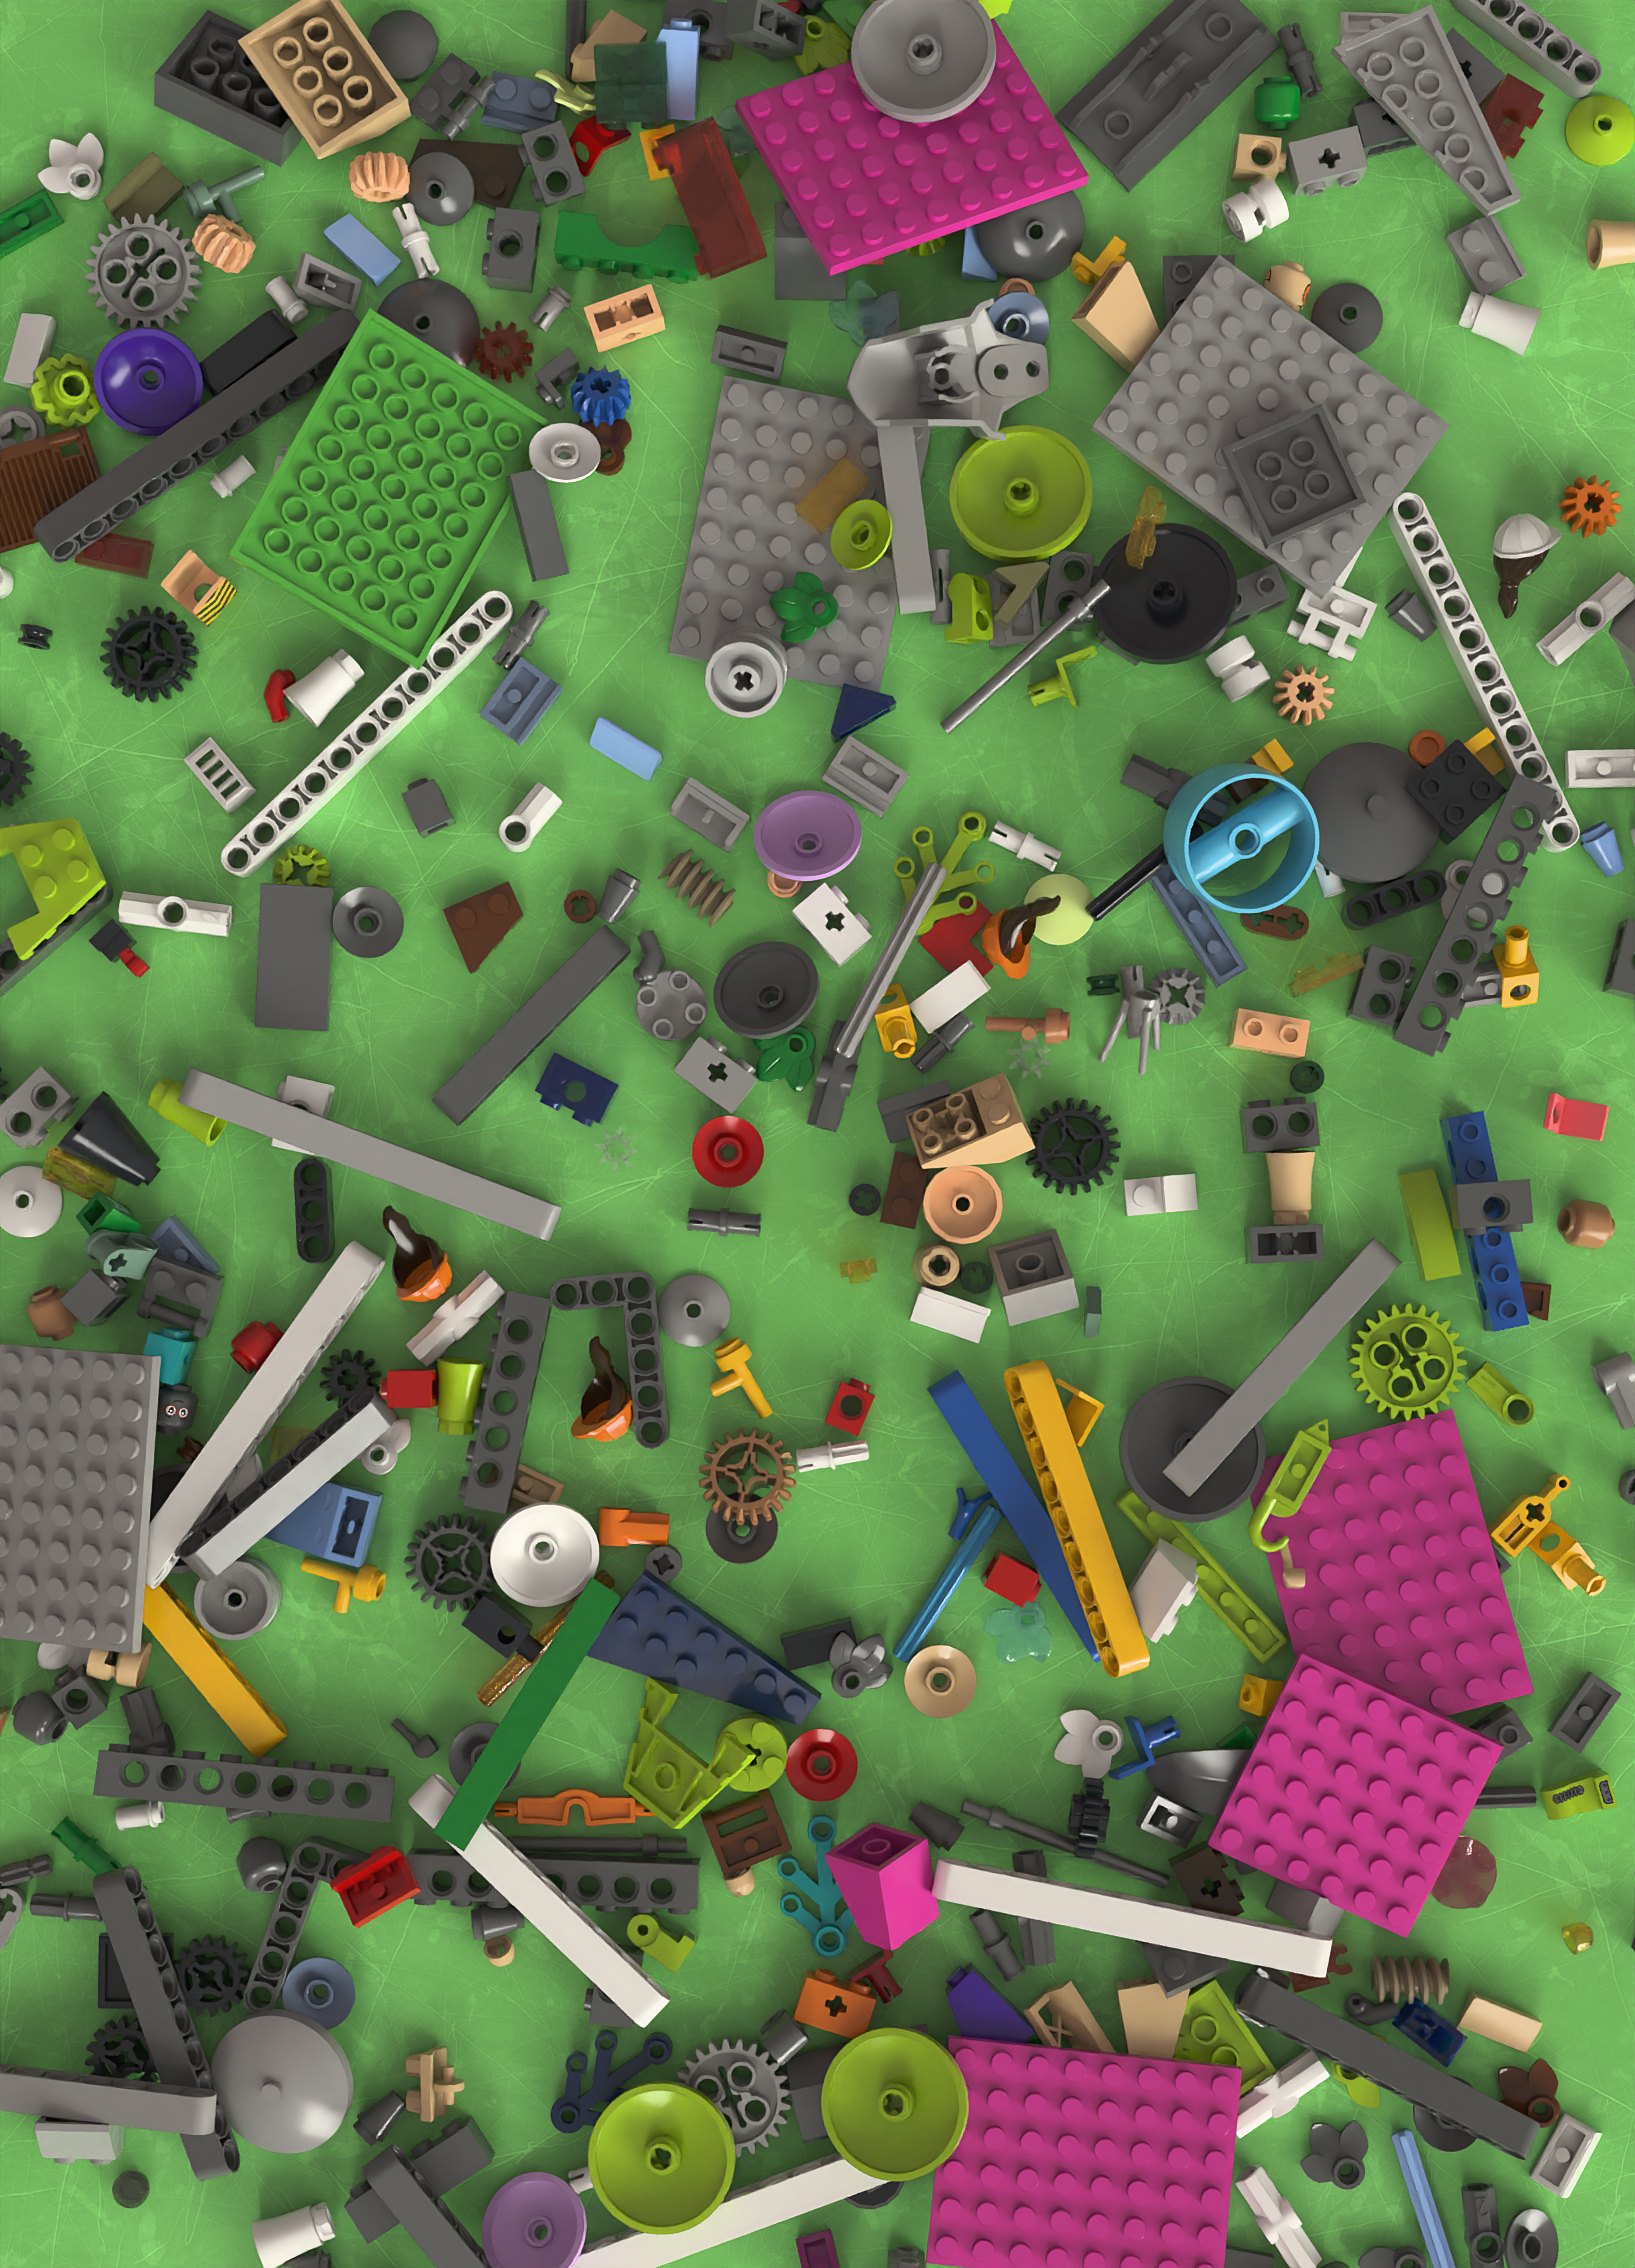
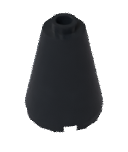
M104 1091L95 1099L57 1145L64 1152L136 1187L142 1182L148 1186L161 1171V1168L157 1166V1163L160 1161L158 1155L111 1096Z

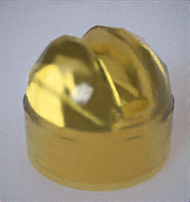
M1577 1922L1562 1928L1564 1941L1574 1955L1582 1953L1592 1946L1594 1934L1587 1924Z

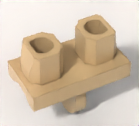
M436 2046L426 2052L414 2053L406 2058V2073L408 2076L420 2077L421 2088L408 2090L406 2110L421 2114V2121L432 2122L434 2117L447 2113V2105L454 2104V2092L464 2090L465 2081L461 2078H454V2066L447 2065V2047Z

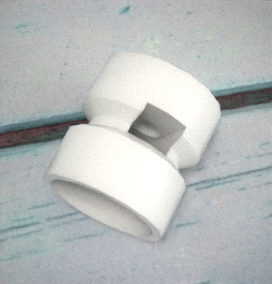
M1266 177L1250 186L1248 194L1239 192L1222 203L1223 213L1228 226L1241 243H1246L1260 235L1263 227L1271 229L1288 220L1289 217L1285 199L1276 183L1270 177Z
M1245 635L1232 640L1205 659L1214 676L1222 677L1221 688L1231 703L1245 697L1271 679L1262 662L1254 661L1255 651Z

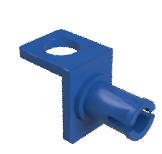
M1130 1715L1124 1717L1140 1758L1109 1771L1110 1778L1119 1780L1156 1764L1152 1755V1748L1180 1737L1179 1729H1174L1177 1723L1171 1715L1144 1728L1137 1717Z

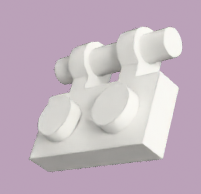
M1335 585L1330 588L1322 600L1305 588L1296 611L1308 616L1305 625L1291 620L1286 633L1297 637V642L1308 646L1310 643L1328 651L1327 655L1335 659L1339 656L1352 661L1357 648L1345 643L1348 634L1361 640L1378 604ZM1319 621L1338 629L1334 638L1315 630Z

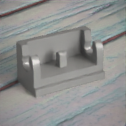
M689 777L671 805L670 815L727 853H730L751 822L748 814L692 777Z

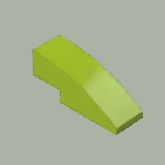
M1434 1168L1397 1175L1411 1246H1414L1420 1281L1461 1275L1452 1228Z

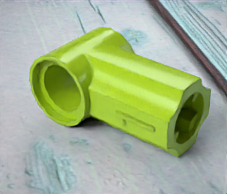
M1487 1361L1477 1368L1464 1383L1498 1415L1504 1424L1508 1426H1524L1532 1421L1535 1415L1533 1401L1518 1391ZM1513 1400L1520 1401L1524 1406V1415L1517 1421L1510 1418L1507 1411L1509 1403Z

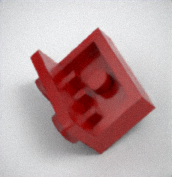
M393 1845L375 1849L370 1853L367 1860L358 1865H350L338 1872V1877L329 1882L331 1889L339 1893L352 1925L356 1928H360L422 1891L405 1853Z

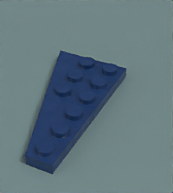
M646 1569L616 1606L586 1654L588 1657L800 1726L820 1701L822 1695L821 1692Z

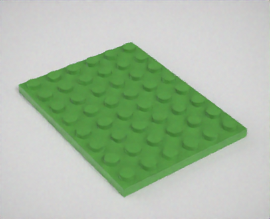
M369 308L227 557L416 670H419L512 505L506 476L532 469L533 466L529 458L530 442L538 431L553 423Z

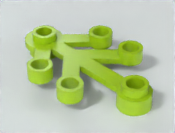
M967 811L959 818L958 829L960 832L940 864L946 869L947 874L915 935H923L929 932L938 919L960 913L970 915L977 909V899L973 893L968 891L958 894L955 901L934 905L941 893L976 883L989 884L995 879L996 870L989 861H980L973 869L952 874L970 843L981 840L987 833V822L980 812ZM970 819H976L979 822L978 827L974 830L966 828V822ZM926 826L917 827L912 833V840L914 845L919 848L925 871L930 862L937 863L933 848L934 835L931 829ZM922 832L930 835L928 842L924 844L917 842V836ZM901 857L894 863V872L901 879L907 902L901 909L900 918L917 887L913 877L916 874V866L909 857ZM909 863L911 871L908 874L899 873V866L901 864ZM982 867H989L991 874L987 878H981L978 876V871ZM968 897L973 900V905L969 909L960 907V902L963 898Z

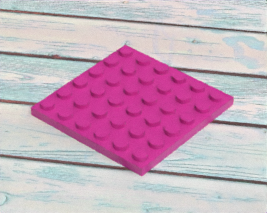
M1300 1650L1206 1843L1207 1846L1210 1845L1215 1850L1301 1890L1306 1891L1308 1889L1329 1899V1903L1407 1938L1504 1746L1500 1741Z

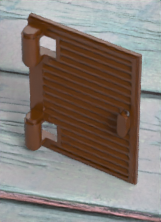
M85 425L71 427L0 450V553L39 542L33 533L35 525L46 515L102 477ZM77 442L80 453L64 457L60 446Z

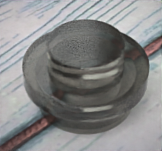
M137 2170L122 2172L116 2178L112 2187L114 2199L125 2208L140 2206L145 2202L150 2192V2184L147 2177Z

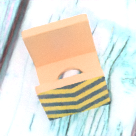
M191 549L161 583V586L173 599L207 627L210 626L237 593V590L224 576L220 577L213 572ZM204 584L212 586L198 603L195 599L196 589Z

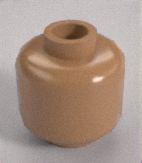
M1576 1199L1562 1208L1558 1216L1557 1227L1566 1243L1577 1247L1597 1249L1602 1247L1614 1234L1615 1221L1611 1217V1212L1606 1205Z
M51 1285L36 1291L30 1296L31 1301L27 1305L26 1311L38 1336H52L54 1341H58L74 1333L72 1327L79 1320L59 1301L69 1290L58 1289L57 1285Z

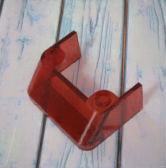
M707 117L651 143L653 146L651 152L659 171L665 169L667 174L670 175L696 240L698 253L693 255V259L701 276L704 275L706 281L712 280L766 258L767 252L714 117Z

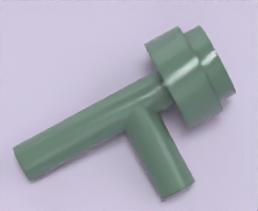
M260 165L208 188L199 179L188 184L187 189L182 191V195L187 208L194 218L198 216L205 218L208 214L216 213L213 201L218 200L226 218L230 221L233 220L235 224H239L243 219L230 194L265 179V175Z

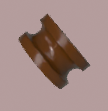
M576 890L566 897L564 909L570 920L583 924L594 918L597 912V904L590 893L584 890ZM582 897L588 899L589 902L586 906L589 912L583 916L581 912H579V916L572 914L575 909L572 902L576 898H579L580 901H582Z
M186 1435L184 1438L185 1445L183 1447L179 1446L176 1452L192 1464L205 1445L195 1438Z

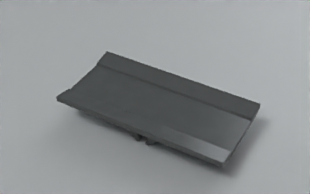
M1174 0L1077 93L1054 118L1070 133H1073L1129 193L1280 47V43L1240 0Z

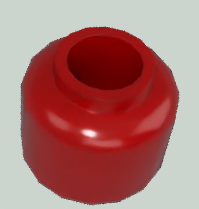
M257 1320L251 1321L231 1340L233 1351L230 1353V1356L248 1374H251L253 1371L257 1373L284 1334L271 1321H268L265 1325Z

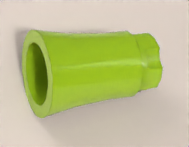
M167 1077L158 1081L151 1092L148 1107L159 1112L161 1117L192 1134L207 1147L212 1146L220 1138L229 1121L177 1102L183 1087V1083L180 1081L174 1082Z
M461 1357L437 1358L438 1432L450 1435L473 1434L474 1417L479 1401L483 1374L487 1365L486 1361Z

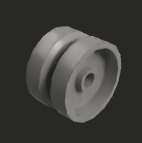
M742 627L731 630L718 641L706 666L705 686L710 699L720 710L734 717L751 718L767 712L776 704L788 677L789 661L785 648L774 635L761 628Z
M240 1556L214 1579L209 1581L199 1580L193 1598L195 1614L203 1628L217 1638L230 1641L246 1639L271 1624L279 1612L282 1591L280 1580L270 1566L260 1559ZM234 1592L241 1595V1603L237 1604L233 1598L237 1595Z

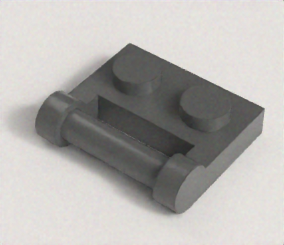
M157 1254L152 1258L143 1297L137 1308V1316L145 1319L153 1317L193 1331L194 1336L206 1339L213 1324L225 1277ZM158 1295L200 1309L199 1318L157 1304Z

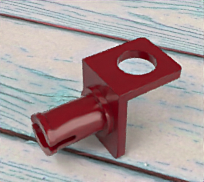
M881 1948L882 1950L849 1971V1980L853 1984L862 1977H867L882 1999L883 2004L892 2001L890 1992L896 1998L903 1990L885 1965L893 1957V1951Z

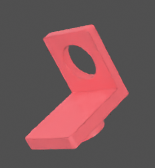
M1550 1092L1543 1128L1555 1134L1602 1141L1609 1106L1566 1099L1557 1093Z

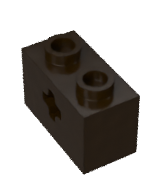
M1206 1840L1168 1859L1192 1908L1235 1917L1244 1912L1239 1902L1244 1900L1245 1897L1235 1879L1228 1881L1222 1870L1228 1866L1222 1852L1211 1849L1210 1845L1207 1846ZM1208 1876L1214 1881L1213 1886L1215 1888L1210 1892L1204 1887L1205 1883L1203 1881Z

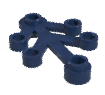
M602 2030L597 2035L595 2041L598 2053L592 2088L580 2097L581 2076L587 2069L588 2058L581 2051H574L569 2054L566 2060L568 2077L565 2095L555 2101L550 2114L555 2128L563 2133H574L580 2130L583 2125L595 2126L603 2112L590 2110V2108L599 2101L611 2103L617 2096L628 2090L619 2087L651 2063L660 2065L667 2062L673 2049L670 2037L662 2032L650 2034L645 2039L643 2051L609 2075L612 2052L617 2047L618 2038L612 2030ZM608 2036L613 2040V2045L605 2048L600 2044V2039ZM653 2045H661L664 2053L661 2056H655L651 2053L650 2049ZM573 2058H580L584 2066L581 2069H574L570 2061ZM564 2110H572L575 2113V2118L571 2121L565 2120L562 2116Z

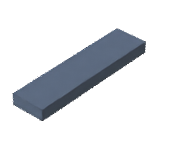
M1169 863L1148 880L1216 988L1248 969L1209 905L1184 888L1171 870Z

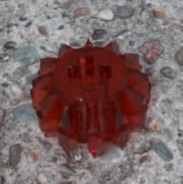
M496 321V331L492 332L489 328L484 327L482 332L486 339H475L474 344L479 350L473 354L475 362L481 363L479 370L482 375L491 372V380L495 383L500 379L501 375H504L506 383L510 384L512 383V373L515 372L519 377L523 378L525 372L522 366H532L533 360L528 354L534 351L532 343L526 342L528 339L526 330L517 332L516 324L510 322L506 330H504L501 322ZM503 347H509L510 354L508 356L506 353H504L505 357L503 358L498 356L497 351L499 349L503 352Z

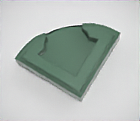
M1087 1286L1084 1310V1337H1097L1102 1314L1101 1290H1099V1287Z

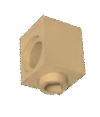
M1239 133L1235 144L1231 181L1257 183L1266 177H1270L1275 182L1278 173H1284L1287 152L1281 151L1282 138ZM1256 154L1263 155L1267 158L1268 164L1258 165L1252 160V156Z

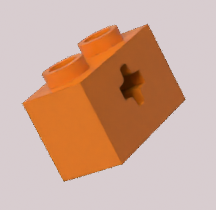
M816 1968L815 1972L807 1969L794 2008L793 2019L851 2039L865 2033L876 2003V1992L871 1990V1985L860 1980L853 1984L838 1980L835 1973L823 1968ZM836 1995L841 1996L842 2004H838L836 2009L831 2008L830 2000H834Z

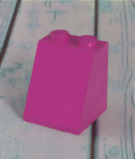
M872 1822L825 1854L826 1862L865 1942L892 1951L940 1917L937 1898L931 1895L934 1877L928 1838Z

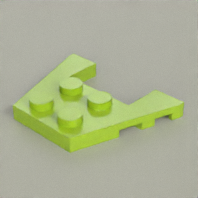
M75 817L0 828V858L11 852L14 853L39 910L38 914L6 929L18 958L23 961L35 953L33 950L44 939L48 940L57 931L56 927L70 914L74 915L107 883L80 822Z
M648 1676L644 1689L648 1690L645 1706L640 1707L637 1719L641 1723L637 1742H632L623 1789L672 1829H681L753 1761L756 1754L733 1736H725L709 1765L662 1727L679 1693L665 1682Z

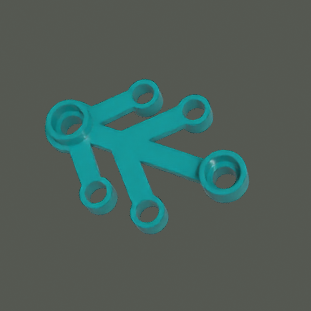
M819 1814L814 1816L808 1824V1837L816 1844L818 1884L799 1868V1862L793 1856L787 1855L782 1857L778 1862L777 1870L783 1879L791 1880L820 1906L821 1921L802 1906V1900L795 1892H787L782 1896L780 1909L785 1915L793 1916L812 1933V1946L819 1955L833 1958L845 1950L848 1942L846 1931L855 1920L849 1908L835 1919V1904L843 1895L836 1881L833 1883V1875L826 1862L825 1854L831 1850L830 1843L836 1837L837 1827L835 1821L830 1816ZM818 1823H826L829 1826V1831L824 1835L818 1834L815 1830ZM787 1861L795 1865L794 1872L790 1874L783 1872L781 1868L783 1863ZM788 1898L795 1899L798 1903L797 1908L794 1910L786 1909L784 1906L785 1900ZM827 1932H832L836 1935L837 1939L834 1943L827 1944L823 1941V1935Z

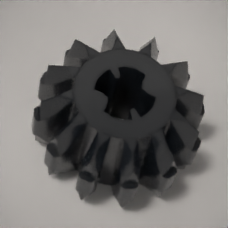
M344 1349L341 1354L342 1361L336 1355L329 1357V1361L334 1366V1369L330 1367L321 1368V1373L330 1376V1380L320 1382V1387H332L333 1390L325 1397L327 1401H332L338 1395L340 1396L337 1403L338 1408L364 1388L373 1387L377 1392L381 1390V1386L371 1383V1379L381 1377L382 1372L374 1371L370 1373L369 1368L375 1365L376 1360L370 1358L362 1363L364 1358L363 1350H358L352 1360L350 1350ZM349 1369L352 1375H358L359 1382L353 1384L356 1387L355 1389H352L350 1384H344L343 1377L348 1376L346 1371Z

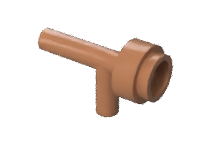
M1047 1008L1046 1019L987 1016L986 1031L1021 1032L1022 1037L1028 1041L1034 1039L1037 1032L1045 1033L1046 1044H1061L1062 1041L1069 1040L1070 1012H1063L1061 1008Z

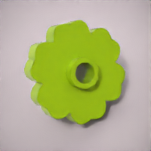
M65 354L58 361L53 357H49L34 370L33 377L36 383L29 388V396L32 399L34 410L45 412V420L48 424L68 429L74 422L78 425H86L99 413L100 406L97 402L98 398L94 387V371H88V363L84 358H76L74 355ZM63 387L70 390L71 396L64 391Z

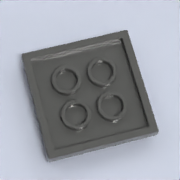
M1321 404L1227 445L1220 451L1265 549L1355 510L1366 503Z

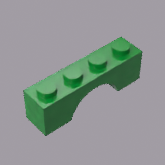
M559 210L554 254L557 264H562L561 266L568 270L579 271L583 267L597 268L599 273L606 275H616L620 271L632 273V276L639 279L648 280L652 279L653 276L667 277V280L673 283L686 284L689 280L697 281L703 241L701 228L665 224L660 234L651 242L639 247H624L613 243L605 237L597 224L594 214Z

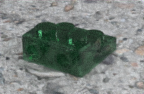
M667 42L595 44L593 48L597 124L605 123L606 130L627 129V123L641 122L642 129L662 128V121H669L671 117Z

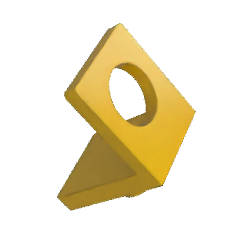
M1057 1378L1055 1380L1056 1384L1074 1393L1064 1412L1077 1446L1081 1447L1105 1405Z

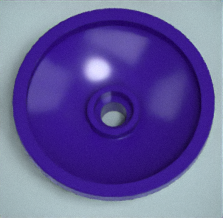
M139 327L126 330L107 343L96 362L94 387L101 407L116 424L139 435L159 436L196 411L203 395V374L195 354L180 338L162 329ZM146 371H153L157 374L158 379L153 382L148 381L144 373Z

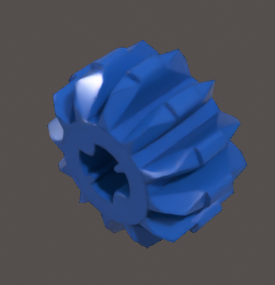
M604 365L601 371H596L590 366L588 374L578 373L576 383H572L570 390L572 408L575 414H580L583 423L593 420L597 428L600 422H606L612 426L614 418L624 419L626 410L631 405L630 385L627 379L621 378L619 370L609 373L606 365Z

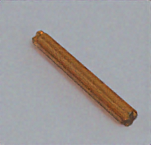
M605 1570L600 1571L593 1578L609 1589L615 1585L614 1578ZM582 1592L575 1596L534 1636L545 1647L532 1663L517 1653L478 1691L477 1697L485 1706L491 1707L542 1657Z

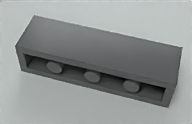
M472 2116L463 2122L460 2118L453 2120L441 2130L442 2136L433 2142L427 2138L410 2150L412 2155L408 2158L439 2196H442L492 2162L495 2152ZM367 2179L362 2180L349 2190L351 2196H349L344 2208L367 2244L400 2223L371 2187Z

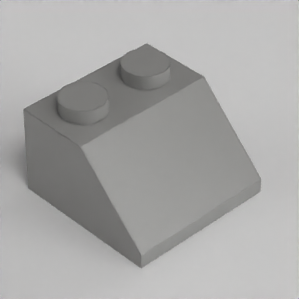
M1056 1229L987 1248L1009 1326L1079 1308L1074 1278Z
M41 2116L35 2122V2134L42 2158H54L55 2163L68 2164L75 2162L76 2159H90L92 2164H109L116 2160L124 2150L125 2126Z

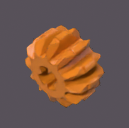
M1592 475L1587 482L1582 477H1579L1574 481V487L1567 486L1564 489L1563 494L1566 499H1562L1558 503V507L1567 511L1560 517L1561 522L1571 520L1573 523L1569 529L1570 533H1574L1580 527L1582 528L1583 538H1588L1592 531L1601 536L1606 532V526L1613 527L1616 524L1617 520L1614 515L1621 511L1622 506L1613 502L1619 497V492L1613 491L1609 493L1606 490L1611 484L1610 480H1606L1601 485H1598L1596 475ZM1587 502V505L1592 502L1596 509L1593 512L1592 508L1587 511L1584 504Z

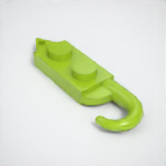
M1327 1418L1304 1431L1299 1430L1251 1516L1248 1534L1253 1545L1265 1552H1276L1284 1548L1288 1543V1536H1283L1277 1542L1266 1541L1262 1537L1261 1529L1269 1514L1277 1517H1290L1301 1506L1332 1449L1329 1446ZM1319 1425H1324V1431L1319 1430Z

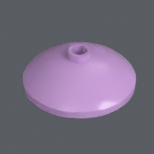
M816 790L797 791L776 799L762 811L754 827L755 850L762 863L772 872L798 881L819 880L838 873L854 859L862 839L860 820L854 809L838 796Z
M529 2172L511 2179L494 2195L484 2215L482 2245L489 2265L492 2268H571L582 2251L586 2237L587 2222L583 2203L569 2183L550 2173ZM547 2227V2236L541 2240L540 2231Z

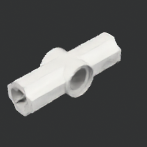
M1619 572L1616 573L1536 644L1540 654L1547 662L1558 667L1635 599V585L1628 577L1623 576ZM1581 612L1592 615L1595 622L1594 627H1587L1581 622Z
M123 891L118 910L120 923L228 937L233 919L231 905L186 900L176 896L163 897ZM176 905H181L184 912L182 919L176 923H170L168 919L170 909Z
M484 1270L458 1296L455 1294L433 1314V1319L406 1346L426 1367H429L455 1341L459 1342L481 1321L479 1318L507 1292L490 1273Z
M1307 2049L1280 2069L1275 2067V2073L1240 2096L1236 2131L1239 2138H1242L1270 2117L1278 2118L1288 2113L1297 2105L1299 2097L1330 2076L1313 2051Z
M1258 2163L1240 2172L1238 2177L1234 2179L1236 2186L1255 2214L1253 2216L1271 2244L1275 2243L1290 2268H1316L1322 2260L1320 2254L1301 2227L1302 2222L1284 2195H1280L1265 2169Z

